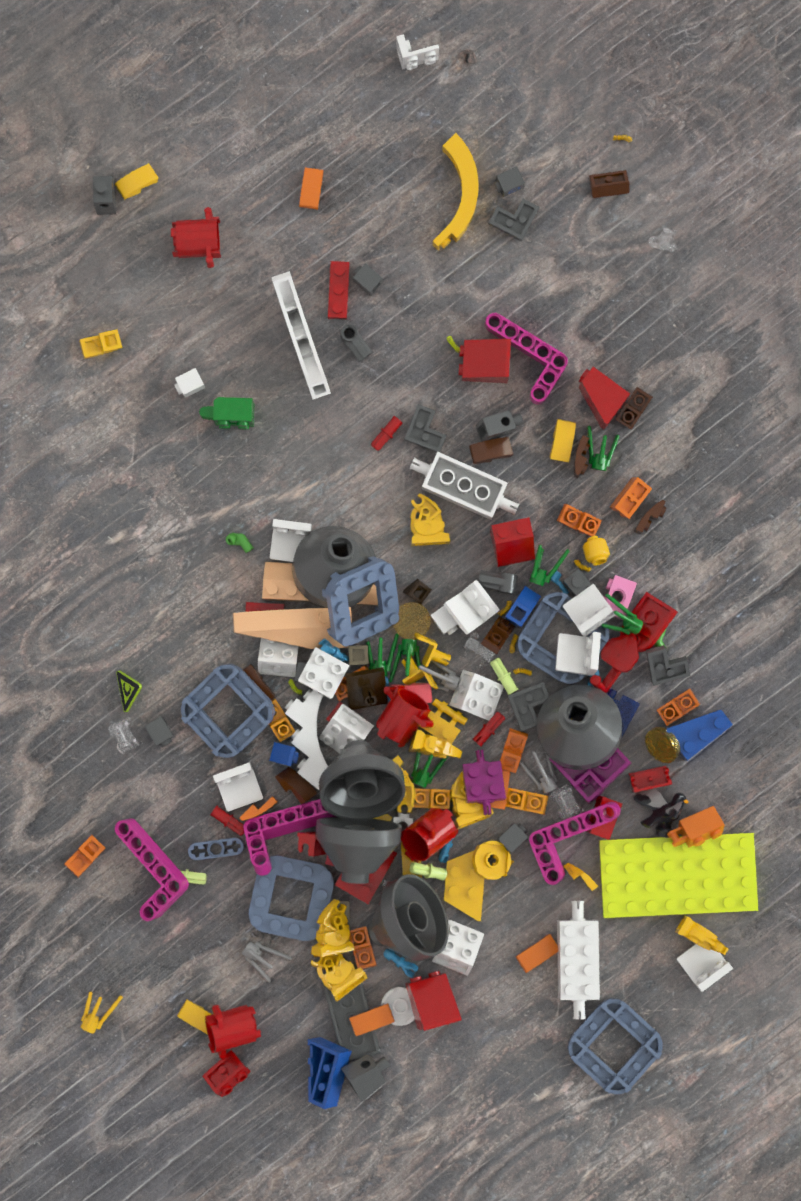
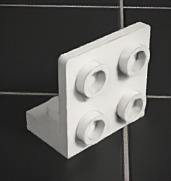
M404 34L396 36V49L402 69L412 70L417 68L418 65L424 63L425 65H431L438 60V45L410 52V42L405 40Z
M273 519L270 559L293 562L299 543L306 535L312 532V524Z
M477 580L444 603L448 613L455 619L466 635L500 611Z
M594 584L563 605V608L584 637L615 616L614 611Z
M593 632L590 637L560 633L557 642L555 670L593 676L598 671L601 633Z
M261 638L258 672L265 675L295 677L299 646Z
M315 647L298 682L332 699L350 665Z
M462 670L460 680L449 706L489 721L494 715L504 687L502 684L481 675Z
M342 704L319 736V739L340 754L349 742L355 740L364 741L374 725Z
M250 762L213 775L228 812L263 799Z
M448 920L449 936L447 945L440 954L433 957L432 962L468 976L474 965L484 934Z
M697 944L677 957V961L701 992L733 969L721 953L711 949L709 951Z

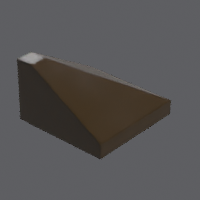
M416 579L403 590V593L421 605L432 589L419 579Z

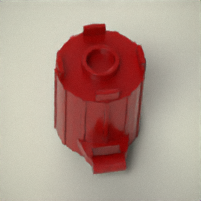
M210 207L204 209L205 219L172 222L173 257H206L207 267L213 268V258H221L218 225L220 224V218L213 217L212 209Z
M386 686L384 688V693L391 700L376 722V726L379 729L377 734L383 740L385 737H388L399 743L398 747H404L419 725L422 728L433 727L434 722L428 717L431 710L424 699L416 693L405 689V686Z
M432 808L401 832V841L406 850L404 854L416 863L426 861L454 839L459 830H456L454 821L451 819L453 814L448 809L443 811L440 808Z
M214 1005L212 1007L213 1014L205 1016L206 1030L210 1041L208 1046L211 1053L218 1052L221 1059L227 1056V1049L255 1042L256 1038L261 1037L260 1029L257 1030L256 1021L253 1016L256 1014L253 1006L243 1005L221 1012L220 1007Z

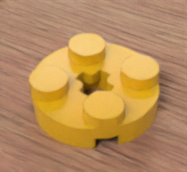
M486 841L477 845L472 857L474 872L487 880L501 878V876L508 872L511 866L509 851L498 841ZM490 855H493V859H496L492 866L488 862Z

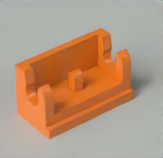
M632 477L610 505V508L619 512L620 516L630 519L652 488L640 478Z

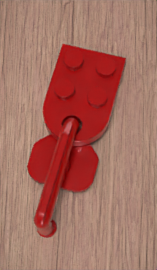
M648 592L644 594L631 612L643 621L640 632L638 634L630 632L629 635L620 632L619 637L609 639L601 650L602 660L611 665L612 669L602 682L600 676L594 675L590 678V683L605 693L609 691L622 672H628L633 668L639 659L638 652H644L654 646L678 613L674 608Z

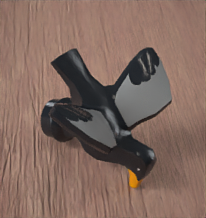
M655 788L634 796L636 802L653 811L650 817L640 823L647 828H651L658 823L655 828V834L664 838H668L667 834L673 830L671 829L672 822L679 818L684 803L688 804L689 802L682 793H676L672 801L668 803Z

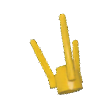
M89 992L81 1019V1028L93 1034L96 1029L100 1030L102 1024L116 1008L123 996H119L101 1020L98 1021L99 1017L96 1016L102 997L98 998L92 1013L88 1014L92 998V992Z

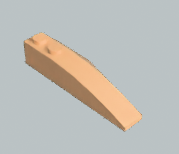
M265 562L263 600L311 602L304 597L294 582L292 563ZM373 585L368 595L356 605L378 606L376 585Z
M349 607L350 619L352 623L351 607ZM328 608L233 613L234 633L264 638L293 646L296 645L307 649H314L315 647L320 649L322 646L319 642L325 638L333 647L348 648V646H343L328 634L327 629L331 628Z

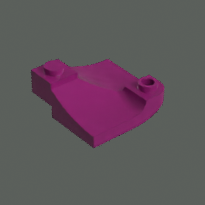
M618 748L606 762L586 770L568 769L558 765L549 758L551 763L589 805L631 765V762Z

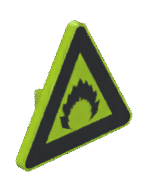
M119 670L116 674L123 710L128 712L142 685Z

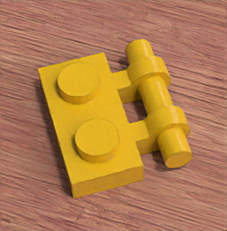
M435 699L432 705L438 708L436 713L431 711L428 715L430 720L434 722V725L431 728L422 729L452 744L461 731L455 727V724L458 721L465 725L468 719L460 711L456 712L447 706L448 703L445 701L441 702ZM443 712L452 717L450 723L440 717Z

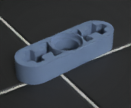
M240 838L193 843L188 848V855L193 860L238 855L243 852L244 843ZM227 841L226 846L232 845L233 841H236L237 844L241 845V848H238V852H234V849H227L228 854H225L223 842ZM214 843L221 845L222 851L220 854L215 855L211 852V846ZM204 844H208L207 852L209 856H205L206 852L200 853L199 857H196V854H192L195 846H198L199 849H205Z

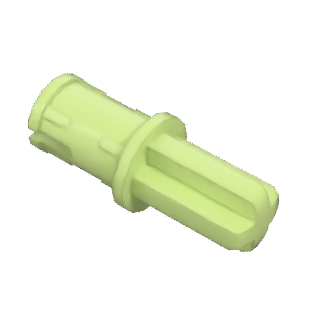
M496 658L491 661L490 665L499 678L497 680L502 683L508 695L519 690L510 676L511 672L508 673L501 659Z
M416 862L410 864L409 871L411 873L423 875L427 879H446V868L435 867L430 863L426 865Z
M188 869L181 871L187 878L188 883L206 884V873L189 872Z

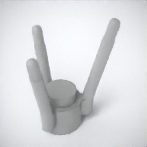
M433 660L431 662L446 672L444 676L421 665L418 667L420 670L442 679L441 684L444 686L437 685L438 689L449 692V690L455 691L460 677L456 676L455 672Z
M536 752L532 753L543 776L539 778L540 782L527 766L520 761V766L533 780L538 790L542 789L545 794L558 787L556 784L558 780L547 754L550 774H546Z
M250 941L243 950L242 955L270 983L271 979L255 963L258 960L269 969L273 968L271 964L260 957L262 953L260 949L288 960H292V957L263 946L259 942L254 944Z

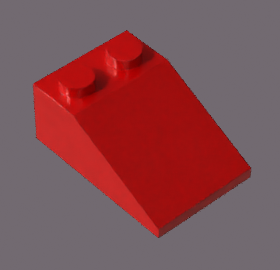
M393 851L375 873L369 874L368 883L355 884L343 882L341 873L335 886L369 904L397 852Z

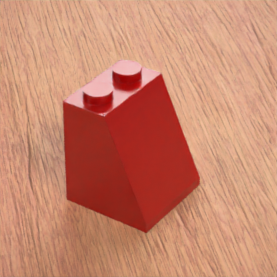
M511 339L464 340V345H460V357H463V364H459L458 374L462 376V381L508 383Z
M592 367L591 370L586 369L580 377L579 382L581 384L579 389L600 427L604 430L625 403L630 393L595 367Z
M529 517L491 525L490 534L498 567L535 560L534 536Z
M438 970L428 973L429 977L421 978V976L410 978V982L405 983L417 1029L426 1031L462 1020L446 973H440Z

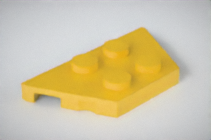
M474 851L447 861L444 901L475 920L481 921L484 878L474 872L472 863Z

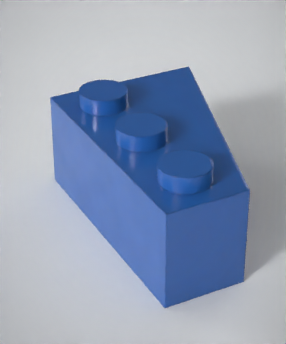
M717 710L661 731L681 757L687 761L733 724L722 710Z
M322 1037L308 1039V1046H310V1058H308V1064H310V1077H308L309 1102L323 1109L336 1107L345 1078L341 1068L348 1065L352 1051Z

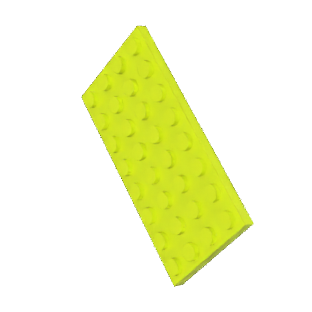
M754 833L722 834L716 839L710 838L705 840L700 846L689 848L686 843L673 847L672 839L664 837L599 840L603 918L758 911Z

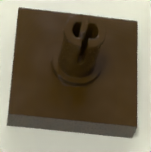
M383 667L345 674L348 707L351 710L387 704V694L384 693L386 682Z

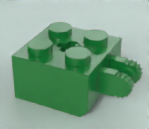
M217 397L214 400L213 406H202L199 409L201 418L213 420L215 425L219 426V429H230V426H238L240 430H249V427H254L255 404L253 398Z

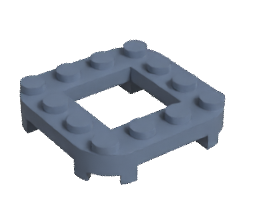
M374 556L369 557L368 563L340 575L335 572L330 576L332 579L328 583L326 590L322 589V596L327 599L331 628L327 629L328 634L345 647L386 630L392 624H396L399 621V602L395 571L393 566L383 559ZM375 582L378 606L375 607V612L351 623L347 594Z
M555 592L545 596L518 637L517 649L526 661L564 684H574L582 680L585 675L556 671V656L537 644L557 612L573 622L563 608V605L572 598L566 593ZM602 625L593 631L601 633L599 653L609 639V629L602 627Z
M229 663L215 668L209 676L183 699L181 718L213 750L212 753L214 755L229 758L244 750L272 722L275 708L270 698L239 666ZM227 685L254 711L229 737L203 710Z
M281 855L270 856L271 872L265 876L256 875L249 907V919L252 926L264 933L301 941L316 939V932L320 926L317 920L331 901L334 887L332 873L322 864ZM277 875L314 883L306 921L269 913Z
M616 998L602 1001L571 1035L567 1045L572 1060L610 1094L629 1092L632 1089L631 1087L655 1060L660 1058L663 1047L659 1033L629 1005ZM613 1019L642 1044L617 1073L588 1048Z

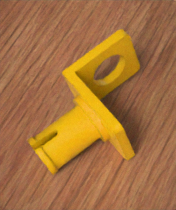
M415 632L414 636L417 639L429 644L421 663L428 667L430 661L433 660L447 666L449 664L447 660L450 661L451 655L436 650L438 644L435 640Z
M411 656L409 676L403 679L402 682L405 685H411L425 676L430 686L437 690L439 687L432 675L418 669ZM403 659V660L401 661V663H402V664L404 665V667H405V666H406V661H405V659Z

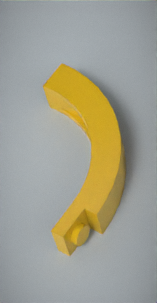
M457 133L443 145L442 151L450 158L458 172L462 197L453 220L433 240L432 245L437 250L441 247L444 249L451 242L450 238L457 242L463 236L473 218L478 199L479 184L476 165L468 147Z

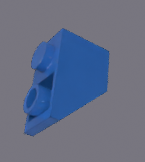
M525 586L508 611L505 619L521 628L541 596Z
M274 742L269 761L293 767V763L297 764L300 753L297 752L295 747Z

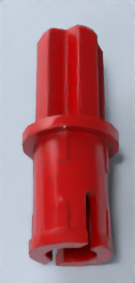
M393 416L388 424L380 429L381 432L371 442V446L375 450L380 451L386 442L393 438L392 435L403 423Z
M496 712L486 725L483 724L484 727L473 737V740L482 747L492 734L495 735L494 732L503 723L505 717L500 712Z
M218 805L214 808L210 816L224 824L223 827L227 826L240 836L245 833L244 824L235 819L233 814H228Z

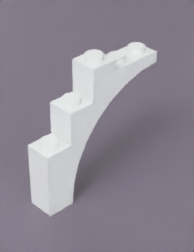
M290 271L271 277L312 399L331 394Z
M309 689L303 696L305 699L303 703L297 698L295 701L290 700L285 707L287 710L285 714L303 727L301 731L297 729L291 736L293 739L291 743L309 757L307 760L304 758L297 766L299 771L297 773L319 790V779L328 767L321 752L317 735L318 712L324 695Z

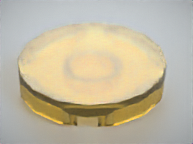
M415 602L405 603L399 607V621L393 624L397 634L403 639L418 640L414 636L415 632L425 636L431 624L428 610Z
M663 727L652 728L645 736V744L649 753L662 763L669 764L675 761L680 753V745L675 735L669 734L666 731L667 729Z

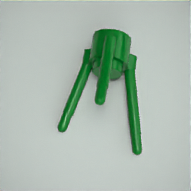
M589 425L587 427L588 444H590L589 464H592L591 469L606 471L607 467H610V460L620 436L616 435L607 457V455H604L607 436L604 435L600 454H595L594 457L592 432Z
M538 545L529 581L544 586L545 582L549 583L553 574L570 552L568 549L560 557L550 573L546 575L547 571L540 568L544 549H542V545Z
M606 593L605 596L628 616L614 611L615 615L623 619L624 628L608 624H602V627L624 632L628 635L630 632L638 634L643 626V621Z
M398 633L395 634L387 665L386 661H382L383 639L379 638L378 660H374V662L370 642H366V645H368L369 670L383 667L385 676H387V671H391V663L399 637Z
M402 639V644L398 645V652L389 678L390 683L395 676L402 652L406 656L405 676H409L410 658L414 656V653L417 667L421 665L419 656L420 646H417V640Z
M416 752L414 769L411 774L413 777L412 782L426 788L427 784H431L432 779L448 756L442 758L430 774L427 770L431 764L433 754H430L424 769L419 768L418 771L421 753Z

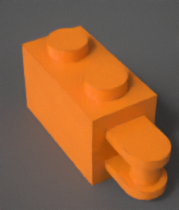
M712 806L679 820L678 828L671 830L667 836L672 839L673 847L684 843L687 844L688 848L692 846L697 847L702 845L705 840L720 837L725 824L715 807Z

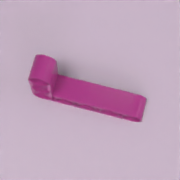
M498 313L489 314L486 318L485 327L490 333L500 339H511V346L545 366L530 392V400L534 404L540 405L544 403L567 366L568 359L566 355ZM491 319L498 320L499 325L497 327L490 326L489 321ZM507 329H513L515 331V335L513 337H508L505 334V331ZM529 339L531 346L524 347L521 341ZM539 349H545L548 355L545 357H541L538 355L537 351ZM561 359L564 365L557 367L554 365V360ZM545 375L553 376L554 381L551 383L545 382ZM537 390L542 391L544 397L537 399L533 393Z
M320 799L248 819L244 823V832L255 872L261 876L271 872L272 865L266 840L316 826V820L320 818L337 816L325 811L326 809L321 804Z
M608 802L538 829L530 835V845L544 880L548 884L555 885L565 877V871L554 843L616 819L621 812L620 806L617 803ZM607 807H611L614 810V816H609L606 813ZM589 814L595 815L596 823L589 821ZM571 821L578 823V830L572 828ZM555 827L560 829V837L554 834L553 830ZM537 834L542 835L544 839L543 843H539L537 841ZM544 852L550 854V861H546L544 859ZM551 870L557 872L558 879L552 878Z
M132 818L121 820L115 825L117 836L161 885L140 908L141 918L144 921H152L161 917L188 889L189 883L182 872L136 820ZM125 824L129 827L128 832L125 830ZM138 838L141 840V846L137 843ZM150 852L154 855L153 861L150 858ZM162 867L166 869V875L163 874ZM175 881L178 882L179 889L175 887ZM162 894L165 895L166 902L163 901ZM150 907L153 909V915L149 911Z

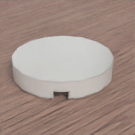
M395 987L385 993L381 1005L389 1004L395 1020L391 1024L403 1026L415 1020L406 987Z

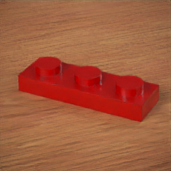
M331 261L328 319H347L350 262Z

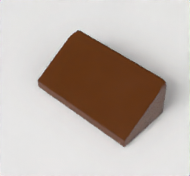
M626 170L589 175L592 198L629 193L630 183Z

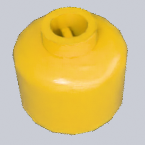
M591 536L587 538V542L582 547L588 563L597 566L607 562L610 551L604 538Z

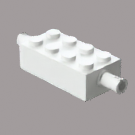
M437 452L433 463L430 465L415 457L412 461L410 469L422 473L426 477L422 485V490L490 520H492L496 509L501 508L515 515L516 509H518L519 503L517 504L504 498L503 493L508 483L440 452Z
M571 901L572 918L570 920H557L558 998L560 1000L573 1001V1019H579V1011L580 1018L586 1019L585 1001L600 1000L598 920H586L584 918V901H578V909L577 901Z

